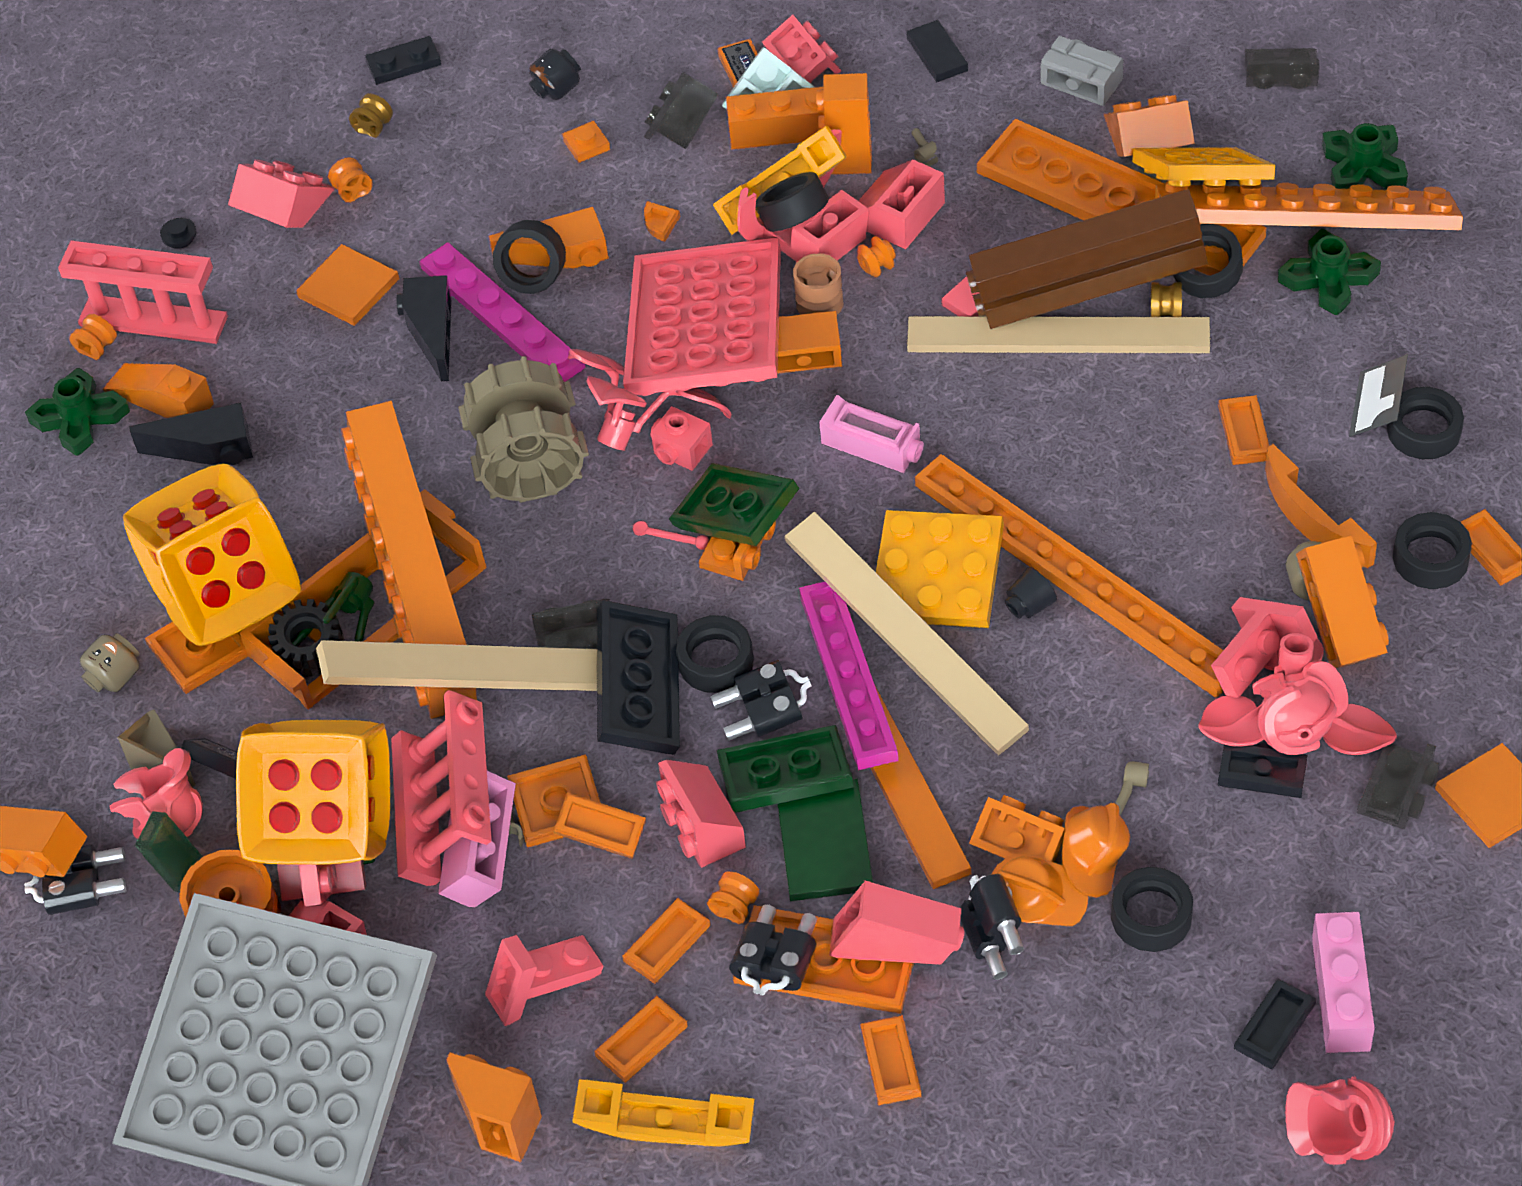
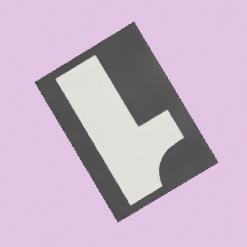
M1408 354L1360 372L1349 437L1397 421Z

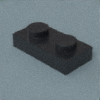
M431 36L365 55L367 65L376 85L441 65L440 56Z
M1224 744L1218 786L1302 798L1308 754L1287 755L1273 749Z

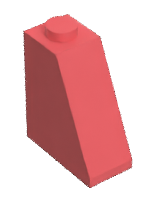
M865 881L834 917L829 956L846 959L941 965L953 951H958L962 944L964 927L960 926L961 908Z

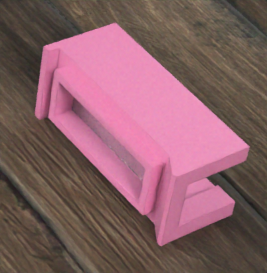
M836 395L820 420L821 444L902 473L905 472L910 462L916 463L919 460L923 451L924 443L920 441V425L918 423L911 425L845 401L839 395Z

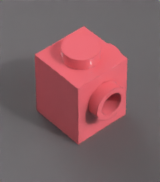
M672 406L662 418H658L654 422L650 432L654 454H656L660 461L668 465L676 463L693 471L713 445L709 422Z

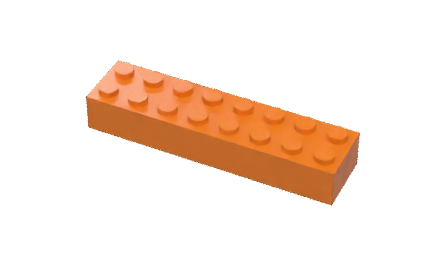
M392 401L347 411L348 427L341 428L345 444V458L349 471L353 470L355 492L358 502L363 504L368 535L373 538L375 545L373 550L378 569L383 571L385 579L383 581L388 603L393 605L395 612L393 617L399 638L402 637L404 643L467 645ZM414 686L419 707L427 706L431 719L445 715L444 694L448 690L477 700L476 688Z

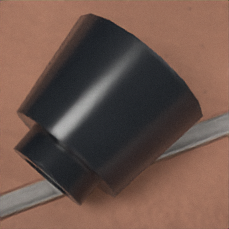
M1027 567L1007 590L1008 598L1005 600V604L1009 611L1020 619L1024 615L1027 618H1031L1055 603L1057 595L1043 575L1034 568Z

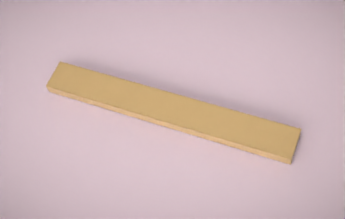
M909 316L907 349L908 352L1210 353L1209 317H1030L990 329L987 317Z
M813 512L785 535L786 543L997 755H1000L1029 731V725L816 512Z
M321 640L316 648L324 684L597 691V649Z

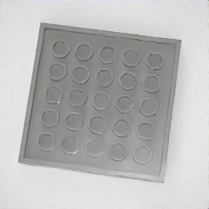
M194 893L112 1144L265 1186H368L437 955L433 951Z

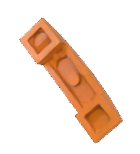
M1274 444L1268 446L1265 466L1267 481L1275 501L1288 520L1311 541L1325 543L1352 535L1354 544H1359L1363 551L1364 567L1369 568L1373 566L1377 542L1352 518H1349L1340 525L1332 520L1297 486L1299 468Z

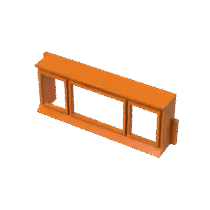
M424 489L420 492L433 536L464 561L446 575L452 596L487 567L479 540L453 521L456 518L454 511ZM368 533L302 583L301 593L287 604L289 608H296L294 604L296 600H301L303 606H307V599H314L316 606L319 605L320 601L325 603L334 588L340 585L348 572H356L368 578L377 571L378 566L374 555L373 547L375 545L372 536H369ZM281 608L268 617L243 629L239 634L248 657L253 659L296 696L304 707L309 710L339 685L324 684L322 674L307 685L305 679L273 652L268 638L270 636L268 629L269 624H274L273 616L276 613L281 616L284 615ZM394 617L363 642L393 643L399 636ZM313 629L308 637L316 643L321 638V632L318 629Z

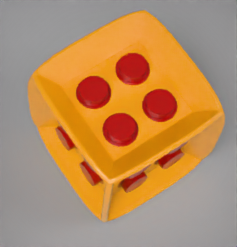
M218 464L194 472L141 500L123 515L128 539L152 589L166 607L173 623L196 645H208L232 636L280 610L301 593L297 570L272 515L259 498L254 486L239 471L228 464Z
M291 720L271 724L258 723L242 731L236 765V808L238 841L243 860L266 864H343L361 860H373L385 850L390 821V758L384 723L360 720Z

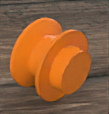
M874 236L871 239L870 248L864 244L858 246V262L867 274L877 278L881 274V266L889 270L894 267L895 251L887 240Z

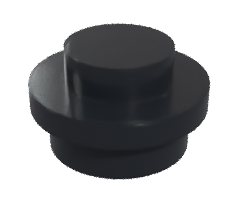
M187 218L171 219L160 230L163 243L175 249L190 245L197 234L195 224Z

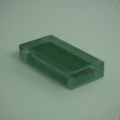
M152 811L135 844L140 853L172 890L180 892L181 882L189 868L203 857L166 812Z

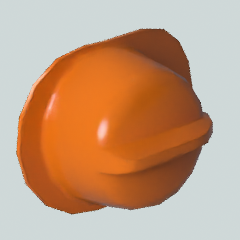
M1110 803L1105 806L1100 805L1090 808L1077 806L1073 807L1066 814L1062 865L1072 885L1086 896L1097 898L1105 896L1111 891L1117 862L1129 846V828L1119 815L1118 804Z
M1020 853L1005 858L997 864L992 874H1000L1004 877L1007 886L1012 891V899L1022 922L1074 926L1080 922L1087 911L1088 896L1078 891L1072 885L1062 865L1034 855Z

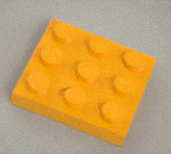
M1237 147L1133 148L1132 162L1143 167L1145 173L1156 174V179L1168 180V185L1190 186L1191 180H1204L1203 184L1209 186L1226 185V180H1239L1238 184L1257 186L1261 185V180L1274 179L1275 164Z
M886 510L876 573L929 625L989 628L1004 528L1003 517Z

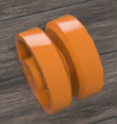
M219 850L203 856L189 868L181 882L179 901L185 918L194 893L281 914V906L267 868L262 863L243 860L240 850Z

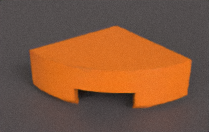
M647 201L644 208L646 228L655 238L665 242L680 218V211Z

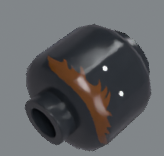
M549 49L531 64L529 73L533 80L529 82V85L541 99L548 95L553 100H560L578 85L580 81L578 72L581 68L565 49L561 51Z

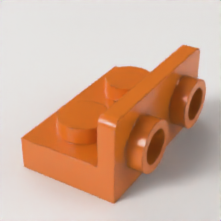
M776 521L757 546L711 537L699 559V567L743 581L748 570H755L758 566L761 556L760 546L764 540L769 541L772 538Z
M1006 795L1002 796L1001 801L988 797L969 844L1004 859L1021 853L1055 862L1064 840L1065 828L1062 827L1064 819L1042 810L1038 817L1024 812L1025 803Z

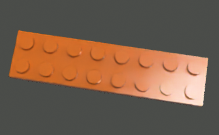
M1018 119L1012 121L977 162L978 174L1081 220L1155 199L1156 184H1166ZM1216 224L1226 227L1235 234L1241 245L1243 266L1266 238L1267 227L1263 225ZM1205 246L1208 264L1194 268V270L1208 276L1221 272L1228 265L1229 256L1222 248Z
M1166 181V184H1156L1155 199L1189 189L1199 221L1204 224L1462 230L1463 215L1450 192H1446L1444 188L1426 187L1424 191H1409L1404 186H1389L1387 190H1372V187L1367 185H1352L1350 189H1336L1335 186L1330 184H1315L1313 188H1299L1298 185L1293 183H1279L1276 187L1241 184L1239 186H1209L1204 184L1171 186Z

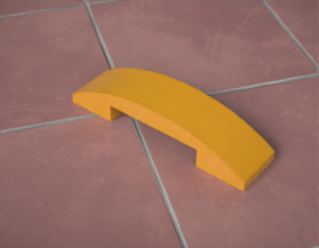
M829 126L819 130L799 144L798 148L713 204L731 235L739 231L737 225L740 191L745 187L748 188V197L755 193L757 200L763 192L780 181L805 172L816 173L821 178L847 158ZM755 208L756 218L758 219L760 216Z
M579 1079L573 1123L600 1133L634 1141L703 1146L738 1145L749 1143L754 1098L710 1094V1101L708 1102L623 1092V1084Z

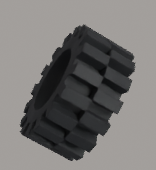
M307 599V606H303L301 600L294 601L296 608L290 609L286 605L282 608L283 616L278 613L273 616L274 624H269L268 629L270 645L273 652L297 673L300 674L301 669H303L306 677L313 676L312 669L317 668L319 674H321L316 648L321 640L345 641L339 620L335 615L330 623H323V617L328 612L327 604L321 601L316 606L314 599ZM314 628L321 632V638L313 645L296 647L292 644V638L303 629Z

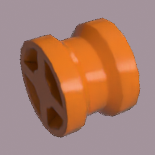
M349 157L337 161L331 167L328 174L329 182L335 189H338L340 197L345 202L351 203L357 198L369 194L372 189V179L363 171L361 164L355 158Z
M89 314L84 318L82 328L74 330L69 339L79 353L98 360L104 353V347L111 345L116 340L117 334L112 325L104 318L96 314Z
M724 872L718 882L720 889L712 893L707 902L708 908L718 917L742 924L749 914L748 905L754 903L760 894L759 888L749 878L739 873Z

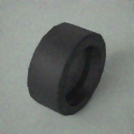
M805 172L780 181L763 192L756 200V210L767 230L771 232L782 231L816 215L828 203V195L818 175L813 172Z
M523 220L512 224L498 239L493 251V266L498 278L508 288L519 293L535 294L546 290L556 281L566 262V250L560 235L551 226L537 220ZM531 238L540 242L547 250L550 264L542 275L531 276L524 274L512 264L509 257V249L516 239Z
M1200 224L1204 246H1215L1225 250L1229 256L1228 265L1221 272L1211 276H1198L1191 274L1189 271L1174 274L1173 277L1176 282H1182V290L1188 295L1198 298H1216L1229 292L1238 283L1242 275L1243 258L1241 245L1235 234L1226 227L1216 224Z
M1427 386L1406 390L1401 395L1397 421L1387 424L1389 440L1397 450L1413 458L1424 460L1445 456L1458 446L1464 422L1462 406L1454 396L1442 389ZM1427 410L1444 417L1448 422V428L1438 434L1423 435L1408 429L1402 420L1408 413Z
M1436 512L1416 514L1406 519L1397 529L1392 557L1395 569L1404 580L1417 587L1427 589L1447 588L1460 581L1467 572L1472 541L1469 531L1463 524L1447 514ZM1435 537L1450 543L1456 550V556L1447 562L1433 564L1423 562L1414 557L1408 550L1410 542L1418 538Z
M709 615L696 619L683 629L677 639L676 655L678 667L682 678L692 688L706 693H719L734 687L736 684L735 677L752 671L754 659L752 641L748 630L735 619L721 615ZM713 639L734 643L739 651L736 659L718 668L700 666L693 662L691 657L693 650L697 646Z
M1148 866L1135 869L1123 876L1114 888L1111 903V921L1115 932L1126 944L1142 951L1158 952L1167 950L1183 941L1191 929L1193 897L1189 886L1179 875L1165 868ZM1147 891L1161 892L1175 901L1178 908L1177 916L1165 925L1156 927L1145 926L1130 918L1126 910L1127 903L1130 898L1138 893Z

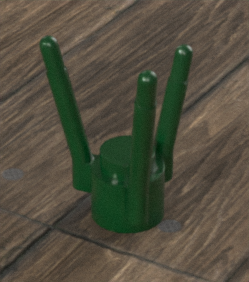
M348 572L340 585L334 588L332 594L325 602L328 612L323 617V623H330L340 609L350 614L360 610L354 641L362 642L369 613L375 604L374 600L369 597L373 591L372 582L362 574ZM314 628L301 630L293 639L292 644L298 647Z

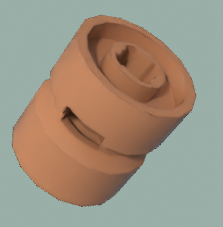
M822 253L810 254L801 258L793 269L796 309L799 314L836 311L838 315L843 307L840 264L830 255Z

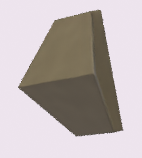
M154 709L143 715L117 737L131 770L140 767L151 769L161 765L167 753L177 748ZM188 770V781L193 787L195 786V782L193 780L190 770Z

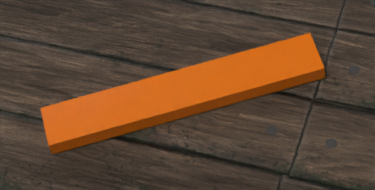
M877 690L897 747L898 761L870 767L932 889L971 875L969 862Z

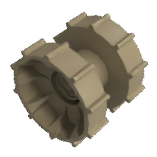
M523 356L518 361H510L496 366L489 364L488 370L478 375L471 383L464 384V405L458 407L463 430H470L473 437L477 440L476 453L470 457L475 481H482L485 488L489 491L491 499L500 497L522 503L550 495H557V492L567 487L572 481L582 478L583 459L589 455L583 431L577 432L570 419V407L576 405L571 384L569 381H563L558 373L556 363L547 365L538 361L527 360V357Z

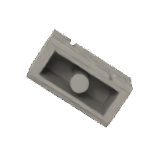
M1058 36L1051 49L1042 58L1041 84L1104 106L1123 80L1124 59L1112 51H1102L1087 46L1080 40H1070Z

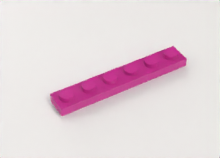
M448 242L419 261L421 269L429 276L447 275L451 295L521 357L526 356L527 360L538 361L547 365L556 363L558 373L564 382L586 368L585 363L578 359H568L571 349Z
M826 582L799 587L800 599L858 770L898 761L897 747L846 602Z

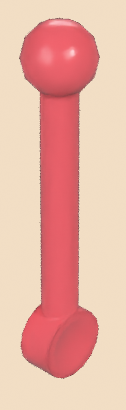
M638 521L633 525V532L638 536L648 534L695 545L700 550H704L709 542V538L705 535L692 537L648 527L644 521Z

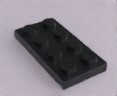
M601 600L597 607L598 742L675 755L680 747L679 669L676 655L678 639L677 614Z

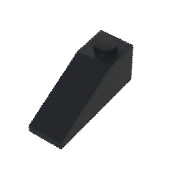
M447 275L403 278V292L396 296L398 315H404L408 330L441 382L449 381L452 296Z
M241 402L129 426L137 453L209 465H236L242 462V460L253 458L248 423Z

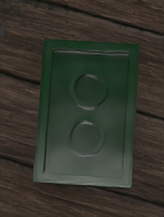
M711 463L670 516L669 520L673 526L681 530L757 546L800 488L794 479Z
M836 725L716 750L729 804L734 813L854 787L852 774Z
M853 779V788L778 803L790 901L853 894L865 881L873 883L858 779Z

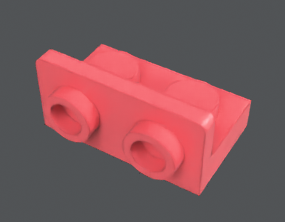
M791 15L762 41L768 51L809 83L828 67L834 74L841 72L840 68L834 63L838 55L825 41L819 45L816 40L821 35L808 20L802 25L794 15Z

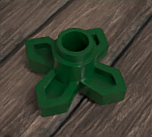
M1363 123L1356 126L1351 133L1345 130L1323 133L1322 147L1325 158L1338 163L1331 170V182L1336 189H1350L1352 185H1362L1367 178L1385 189L1389 186H1407L1408 172L1405 161L1391 156L1398 148V136L1394 125L1376 126L1371 123Z
M1320 229L1308 241L1307 251L1310 258H1290L1278 270L1277 281L1294 292L1318 288V306L1333 315H1339L1351 302L1349 286H1368L1380 274L1381 261L1365 252L1350 254V250L1342 238L1335 236L1325 229Z
M76 368L68 376L60 379L55 384L52 398L39 399L25 411L29 423L41 432L60 429L59 439L62 446L78 456L94 443L92 425L116 424L130 412L127 400L115 391L95 394L97 386L93 376L81 368Z

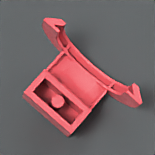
M839 129L831 130L839 144H841L842 131ZM834 168L819 178L823 187L828 182ZM746 187L740 191L737 225L741 236L748 241L779 237L781 251L795 262H798L807 255L818 253L830 255L838 261L866 239L869 209L843 190L831 197L826 206L813 217L794 227L775 232L767 230L761 218H756V194L753 193L748 197V188Z

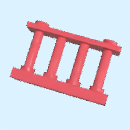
M70 241L58 267L62 278L82 280L89 298L78 320L81 327L87 315L96 314L108 321L115 331L217 344L228 318L227 312L210 310L205 305L202 292L213 269L211 260L208 257ZM99 282L117 285L121 298L104 296ZM134 287L152 289L156 303L139 301ZM168 291L186 293L190 307L172 305Z
M450 690L444 694L445 721L426 737L421 738L400 730L391 738L398 877L425 886L436 885L440 882V854L460 838L464 837L484 845L491 842L482 702ZM447 740V755L435 764L434 750ZM449 775V790L437 798L436 784ZM451 809L452 824L439 834L438 819Z

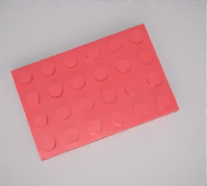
M779 237L635 255L623 378L624 389L635 395L648 396L657 392L687 391L698 387H721L731 383L761 382L777 378L781 263Z

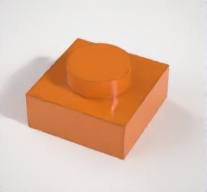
M594 120L562 134L564 143L578 163L610 150L609 141Z

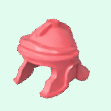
M1321 660L1309 662L1300 673L1286 676L1283 673L1271 674L1252 684L1254 695L1259 694L1262 697H1269L1259 710V731L1263 739L1272 748L1287 755H1299L1317 750L1320 747L1319 740L1327 734L1334 718L1341 716L1348 706V692L1342 676L1330 663Z
M175 748L167 753L163 764L151 769L147 767L135 768L121 775L113 784L116 789H124L128 793H139L143 796L144 799L140 797L122 799L109 805L111 812H118L124 817L134 818L132 833L135 838L147 845L154 844L160 840L185 839L193 833V830L199 824L203 805L198 790L193 789L188 781L187 771L191 764L190 753L184 749Z
M1355 1076L1348 1079L1347 1085L1343 1079L1319 1086L1295 1082L1289 1088L1287 1094V1135L1289 1142L1298 1155L1305 1156L1317 1153L1323 1156V1160L1327 1164L1339 1165L1345 1164L1346 1160L1351 1158L1367 1160L1377 1156L1388 1146L1394 1130V1118L1386 1098L1374 1085L1359 1080Z

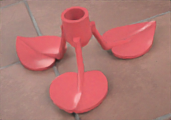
M570 349L568 359L576 358L587 365L605 370L611 378V383L588 376L586 380L598 404H608L604 416L605 420L597 440L609 447L625 451L632 432L640 433L642 425L664 400L672 395L683 396L715 406L727 418H731L730 410L717 398L702 389L692 388L687 391L674 390L662 392L637 421H634L635 413L623 408V404L646 407L647 403L632 392L618 387L619 374L624 375V366L600 354L580 349Z
M1288 634L1281 639L1279 650L1264 668L1273 670L1274 674L1283 673L1284 676L1300 673L1309 662L1322 660L1324 648L1318 638L1313 642L1311 638L1303 634ZM1230 696L1219 697L1205 708L1198 728L1204 735L1221 744L1241 747L1257 744L1264 740L1258 727L1259 710L1269 697H1264L1263 702L1258 707H1256V704L1251 699L1244 696L1239 698ZM1348 704L1346 711L1341 716L1334 718L1329 731L1323 736V739L1328 746L1340 753L1363 755L1392 744L1397 739V734L1393 727L1375 712L1360 705Z

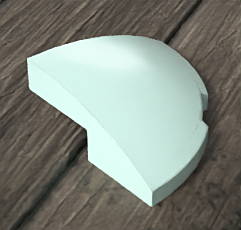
M763 47L728 96L813 88L814 86ZM725 100L722 106L727 109V102Z

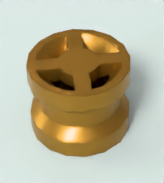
M366 94L360 100V108L354 109L350 114L349 122L358 133L376 138L382 132V124L388 123L392 118L393 111L389 103L380 96Z
M1151 282V317H1161L1162 315L1181 317L1182 282H1174L1170 286H1162L1159 282Z

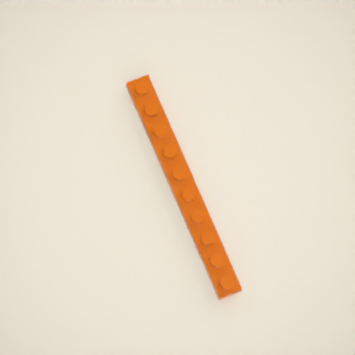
M940 454L915 476V486L954 514L1002 516L1004 522L1002 548L1029 567L1037 570L1047 580L1213 697L1217 698L1224 692L1211 666L1224 650L944 455Z

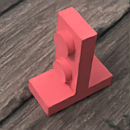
M1239 597L1231 609L1241 630L1211 666L1225 695L1239 698L1279 650L1280 641L1284 636L1299 633L1308 636L1314 642L1317 634L1303 606Z
M363 860L343 864L322 865L277 864L282 901L303 898L305 907L321 905L332 894L366 889Z
M517 935L501 940L485 996L503 1024L507 1026L521 1019L528 999L591 980L601 974L603 964L583 935L531 951L526 950Z

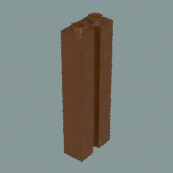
M1186 189L970 254L969 259L973 270L967 271L966 276L971 293L979 292V294L973 295L978 316L986 315L989 327L993 329L1207 265L1208 261L1202 240L1199 216L1190 191Z

